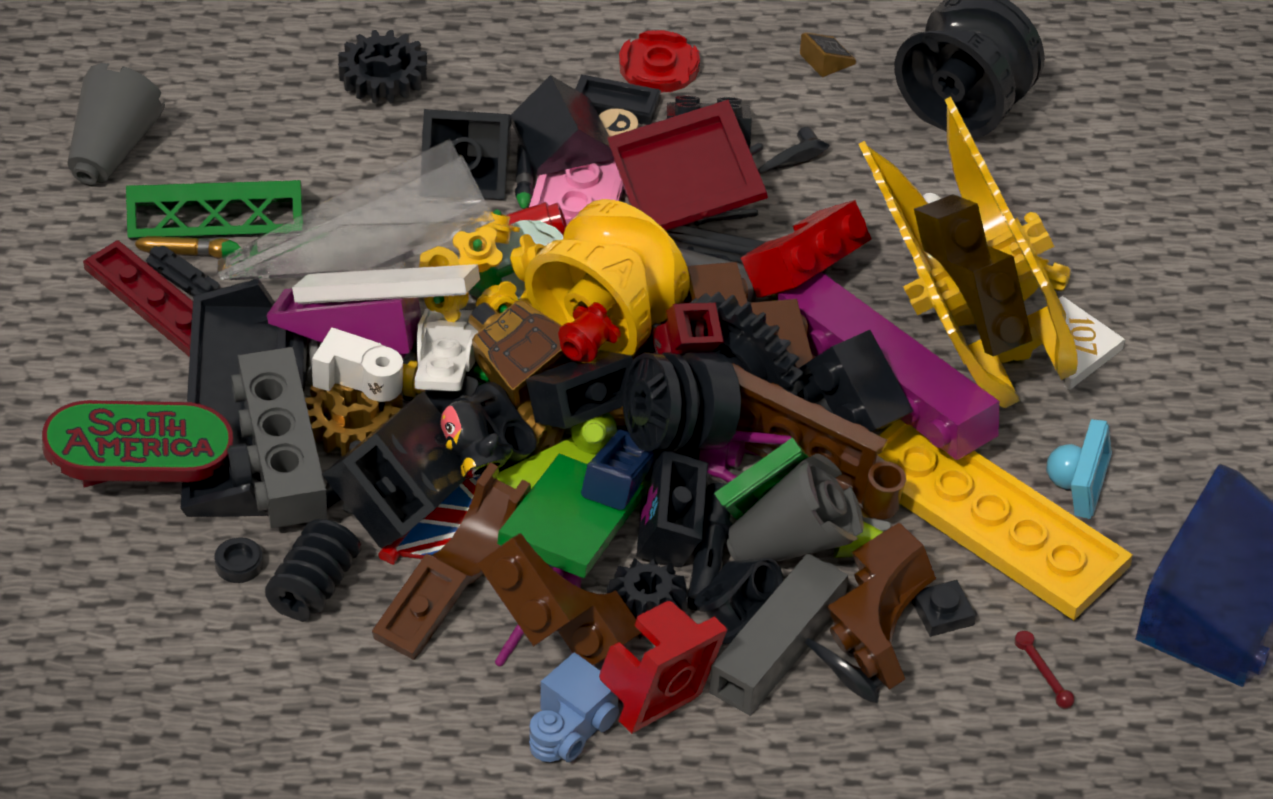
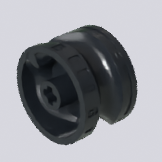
M943 0L930 14L925 32L913 33L902 43L894 61V73L903 98L920 119L947 132V104L945 99L951 96L968 131L974 139L992 132L1007 116L1013 104L1022 99L1036 84L1044 68L1045 53L1037 29L1026 14L1010 0Z

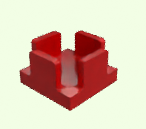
M666 601L639 615L636 619L635 627L656 646L644 653L641 662L620 642L610 646L599 678L623 702L624 707L618 721L631 734L701 695L712 664L715 662L728 630L717 618L712 617L697 624L673 602Z

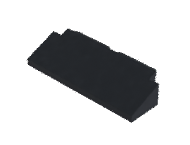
M259 278L193 296L187 402L205 405L219 412L231 426L233 445L246 443V446L253 445L251 437H242L238 411L244 410L245 406L244 402L235 403L232 390L231 375L239 374L238 355L293 347L303 391L306 384L307 337L268 324L267 314L275 301ZM227 463L224 468L222 464L220 468L214 470V475L209 478L195 482H182L180 509L186 517L268 516L267 510L258 511L254 483L261 482L259 473L252 474L253 487L248 483L232 488Z

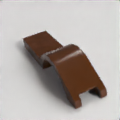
M489 463L476 482L474 496L459 528L441 550L432 555L425 554L373 628L372 634L376 641L412 660L416 659L466 586L472 584L483 575L477 563L501 546L497 544L499 530L531 490L529 482L522 479L517 488L514 489L496 479L499 474V468L495 464Z

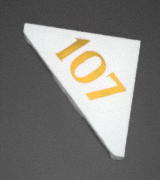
M1061 296L1059 300L1066 312V322L1072 332L1078 354L1077 372L1065 378L1064 387L1071 390L1123 350L1125 339Z

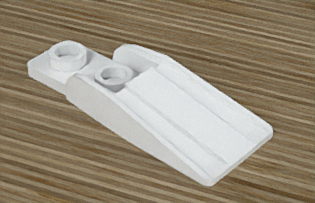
M425 309L418 323L416 389L459 391L461 389L466 371L469 372L476 361L472 339L478 331L468 321L473 310H460V319L455 322H449L440 312Z

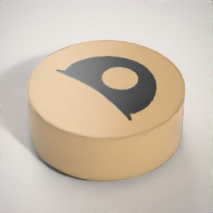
M609 109L599 115L610 137L638 128L636 116L627 110Z

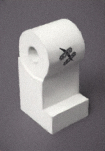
M331 328L312 358L313 387L330 392L336 383L362 391L368 398L374 401H390L397 398L403 388L402 356L396 350L383 346L381 343Z

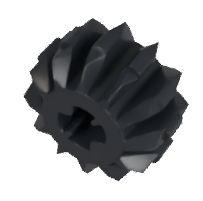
M634 557L630 568L618 566L614 579H611L609 585H607L606 594L616 590L635 619L666 601L673 602L684 612L688 609L687 584L684 576L676 575L673 563L662 567L658 566L655 557H653L649 564H642ZM642 633L638 634L639 639L644 636Z

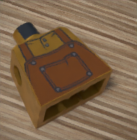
M524 301L514 302L501 314L487 302L478 305L469 316V323L478 331L472 339L475 360L488 379L500 385L506 391L516 410L524 402L530 400L526 378L573 361L564 354L560 347L558 331L562 325Z

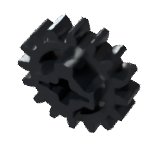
M372 30L371 37L368 38L358 34L356 35L357 44L346 42L344 44L345 52H339L338 54L339 81L344 82L347 92L356 89L357 99L370 95L372 103H377L380 97H386L389 103H394L395 95H401L407 99L410 97V89L420 91L422 89L421 81L427 80V52L421 51V43L419 41L409 43V35L406 33L399 38L394 37L393 30H389L385 36H380L377 30Z

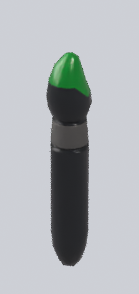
M519 140L515 196L521 209H525L529 206L534 192L532 188L533 167Z

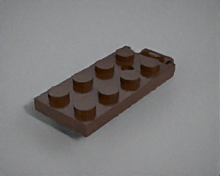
M732 363L738 377L741 394L740 419L736 431L791 436L809 457L821 454L837 466L842 474L835 479L843 491L849 487L852 488L858 503L862 504L864 511L869 516L884 520L893 517L898 512L906 475L900 466L887 462L878 456L886 447L887 439L870 432L860 424L852 423L827 411L819 404L810 403L786 391L777 384L769 383L748 373L740 366ZM745 442V449L763 458L781 446V444Z

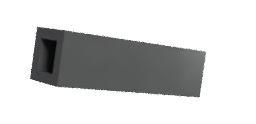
M807 553L712 664L709 693L751 716L809 647L804 643L806 639L809 638L814 641L832 619L827 606L846 595L848 575L840 571L835 565L823 562Z

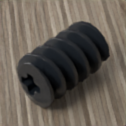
M316 519L307 523L301 532V536L297 538L292 549L289 550L283 559V563L279 565L274 576L271 577L265 587V596L270 605L278 613L301 622L307 621L310 618V613L322 612L326 606V599L331 598L335 592V586L339 585L344 578V572L348 571L353 564L352 559L356 558L362 550L361 543L356 535L345 526L326 519Z

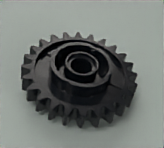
M716 292L712 297L704 293L699 299L695 298L691 302H716L724 342L713 350L714 352L724 354L731 363L740 366L744 371L769 383L777 384L786 391L800 397L798 394L804 389V386L798 380L804 373L793 366L799 360V357L787 351L786 348L791 344L790 340L778 337L777 333L780 327L778 325H767L766 313L762 312L759 315H755L750 302L747 301L741 307L735 295H731L725 300L720 292ZM706 321L704 323V336H708Z

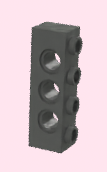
M293 347L238 355L239 374L231 375V383L235 403L244 402L245 406L244 410H239L238 412L242 437H251L253 445L247 446L251 474L259 473L261 482L254 483L258 511L267 510L271 528L306 523L316 519H327L326 488Z

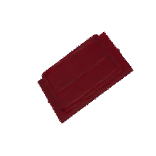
M729 100L607 137L630 205L651 217L665 231L768 198L767 191Z

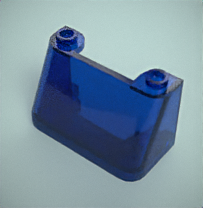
M1220 463L1154 573L1145 597L1135 640L1243 687L1251 672L1257 675L1261 674L1271 651V648L1264 646L1267 632L1273 623V500L1239 471Z

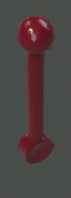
M1028 631L1018 632L1015 635V645L1019 649L1026 651L1056 694V704L1062 709L1072 707L1075 702L1074 694L1069 690L1063 689L1033 646L1034 635Z

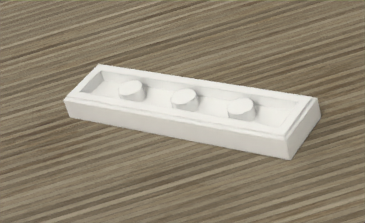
M478 264L307 274L292 287L294 301L295 303L298 302V304L466 295L478 283L480 275Z

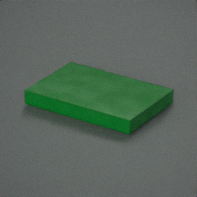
M559 453L499 530L497 544L502 546L511 538L521 533L535 552L548 565L585 579L641 501L644 486L640 485L632 500L623 510L589 500L581 494L588 464Z

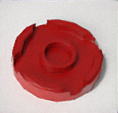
M652 30L640 33L639 39H635L630 43V38L623 44L619 52L620 73L628 83L659 89L661 93L685 88L696 79L700 70V56L697 47L689 45L687 38L670 31Z

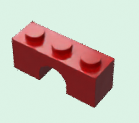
M856 200L816 211L793 225L792 227L795 232L765 242L742 256L741 261L757 298L796 288L866 244L872 238Z

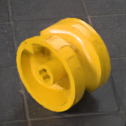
M600 199L586 205L569 222L565 228L563 239L547 244L530 261L524 276L525 289L532 307L560 325L574 321L573 311L578 306L588 308L593 302L603 305L613 325L619 328L621 338L616 343L606 341L598 351L604 350L633 355L644 344L651 334V326L654 323L660 324L666 320V311L673 304H681L687 297L690 288L687 264L681 251L668 233L641 210L627 203L610 199Z

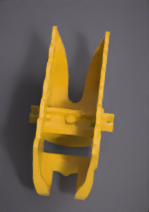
M950 96L945 99L947 104V144L953 174L961 197L978 203L987 245L1014 256L1023 300L1025 301L1038 288H1040L1046 300V307L1027 316L1033 341L996 356H991L984 352L981 339L967 345L958 326L975 324L971 311L949 273L934 257L923 251L914 209L926 205L928 202L894 164L868 147L865 141L858 145L917 267L916 271L920 278L903 286L917 316L934 307L962 362L968 368L977 385L999 400V406L1007 408L1020 400L1002 363L1012 360L1030 359L1032 351L1043 344L1060 379L1063 380L1077 372L1078 354L1072 332L1066 322V312L1037 256L1055 246L1040 217L1023 226L1018 217L1014 219Z

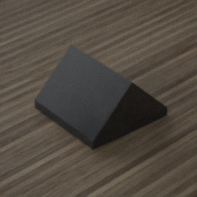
M552 75L511 114L512 126L537 176L614 159L607 137L610 136L590 98Z

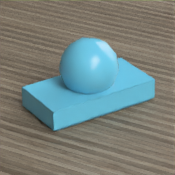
M1091 419L1083 447L1074 444L1062 445L1054 449L1047 458L1046 471L1050 480L1056 486L1072 490L1074 515L1091 519L1094 516L1112 455L1109 424H1107V421Z

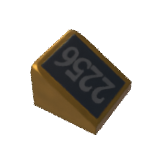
M808 32L802 33L800 55L822 78L856 64V59L834 37Z

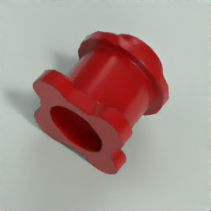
M593 302L588 308L578 306L573 311L574 321L572 323H565L558 331L560 347L564 354L572 360L583 363L593 361L597 357L598 349L606 341L616 343L621 338L619 328L613 325L607 316L606 308L598 302Z

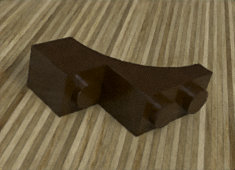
M952 194L915 208L914 213L923 251L934 257L956 283L974 318L984 352L991 356H996L1033 341L1014 256L987 245L978 203Z

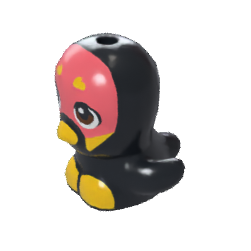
M467 400L454 402L448 405L442 413L441 428L447 439L446 448L450 449L454 454L460 455L463 462L461 474L464 479L481 476L490 462L500 468L511 457L513 452L512 444L499 443L498 435L495 433L489 435L484 413L474 402Z

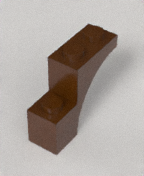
M737 262L687 266L690 288L687 297L681 304L691 303L695 298L699 299L704 293L712 297L716 292H720L725 300L731 295H735L741 307L747 302L748 286L745 279L741 278ZM797 299L751 303L752 311L755 315H759L762 312L766 313L767 325H778L780 327L777 333L780 339L790 340L791 344L786 348L787 351L799 357V360L793 365L794 367L799 368L815 358L811 353L807 338V320L800 312Z
M900 522L852 552L859 569L854 574L859 586L827 606L835 624L830 628V632L839 648L844 653L851 650L864 674L868 678L876 675L889 690L905 680L892 646V638L897 621L909 602L927 585L936 580L924 545Z
M521 533L511 538L477 563L533 647L558 631L572 653L575 652L594 666L606 658L610 646L617 642L625 645L641 633L635 627V617L616 590L607 594H597L575 586L555 572L535 552Z

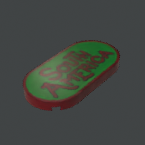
M77 401L64 405L54 411L46 420L42 431V450L45 459L51 465L53 462L60 467L61 473L74 479L86 481H200L213 476L214 470L220 468L222 464L224 468L228 463L227 448L233 445V432L228 421L214 409L192 402Z

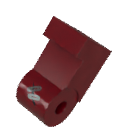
M716 302L673 304L666 311L668 321L657 326L651 332L655 353L658 354L672 352L682 355L686 352L713 351L724 342ZM705 321L708 327V336H704Z

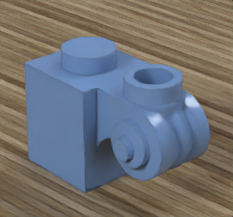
M575 652L541 680L540 709L542 711L532 717L529 729V748L531 754L541 761L553 762L561 758L566 762L573 761L583 750L586 740L597 730L600 732L608 730L619 714L618 697L600 680V670Z

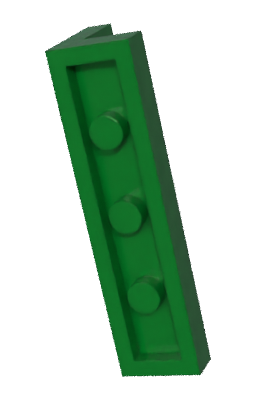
M301 180L129 185L126 186L127 238L303 233ZM293 201V224H274L262 213L272 202ZM256 202H264L259 208L252 204ZM229 203H245L254 211L243 225L231 226L219 215ZM201 204L211 213L199 227H187L175 215L184 205ZM208 204H219V205H218V207L214 210V209H213L211 206H209ZM164 205L176 206L170 211ZM136 206H158L167 214L155 228L137 229ZM260 217L268 225L251 224ZM216 218L224 226L208 225ZM171 219L180 226L164 228Z

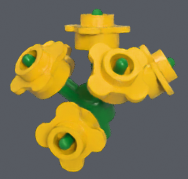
M498 209L493 212L484 211L483 218L470 217L469 222L476 224L475 232H457L453 237V246L460 253L458 265L478 264L480 280L466 295L424 297L426 307L430 311L440 312L447 321L455 322L460 319V309L467 305L469 295L479 297L476 301V307L487 302L499 314L516 301H524L532 306L526 290L518 299L515 294L516 286L509 281L502 282V278L515 273L520 280L525 282L526 267L545 246L536 244L529 234L522 235L519 239L521 246L514 248L511 252V264L498 269L496 266L502 262L503 254L497 249L495 243L509 244L511 231L519 232L520 227L509 225L510 216L502 214Z

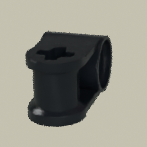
M486 382L478 386L475 394L471 396L462 395L452 401L454 403L467 400L477 404L486 418L489 435L495 433L498 435L499 443L512 444L513 452L511 457L499 468V472L522 462L535 450L537 441L532 428L523 420L510 401L506 391L495 382ZM495 398V401L485 405L488 399Z
M771 558L729 561L711 583L698 593L694 600L697 609L700 612H706L709 618H717L728 629L722 644L732 642L783 582L780 566Z

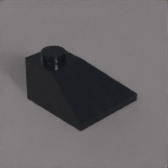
M424 109L419 195L505 200L512 116L501 113Z

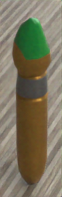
M145 236L134 243L139 250L150 253L151 248L154 246H165L176 255H211L215 258H225L242 252V248L236 242L224 238L211 241L206 239L198 240L197 238Z

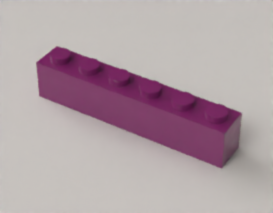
M824 273L816 274L796 288L778 292V300L797 299L800 312L807 320V338L811 352L815 356L838 343L871 330L913 409L912 413L900 420L907 425H911L927 437L935 447L941 448L954 459L959 460L999 436V400Z

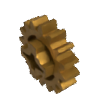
M336 383L330 392L313 387L312 385L310 387L311 397L305 398L315 443L323 441L325 452H330L335 447L341 448L342 457L349 452L350 443L353 441H363L403 408L401 395L390 401L379 402L368 398L362 391Z

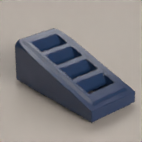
M618 430L588 463L581 490L582 496L603 505L623 510L632 500L659 456L660 451L647 452L641 450L633 442L629 432ZM628 452L638 455L639 457L628 454Z

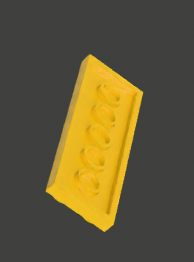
M901 420L893 423L879 435L887 439V444L878 456L887 462L900 466L906 475L901 505L1072 620H1075L1131 566L1133 554L976 451H972L956 460L941 448L935 447L927 437Z

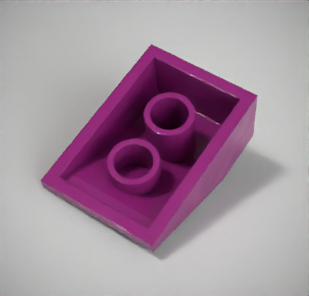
M292 288L283 290L267 314L268 324L319 342H323L330 329L335 328L381 343L383 346L396 350L402 358L411 352L417 340L418 323L422 317L419 297L298 304V302L295 303Z

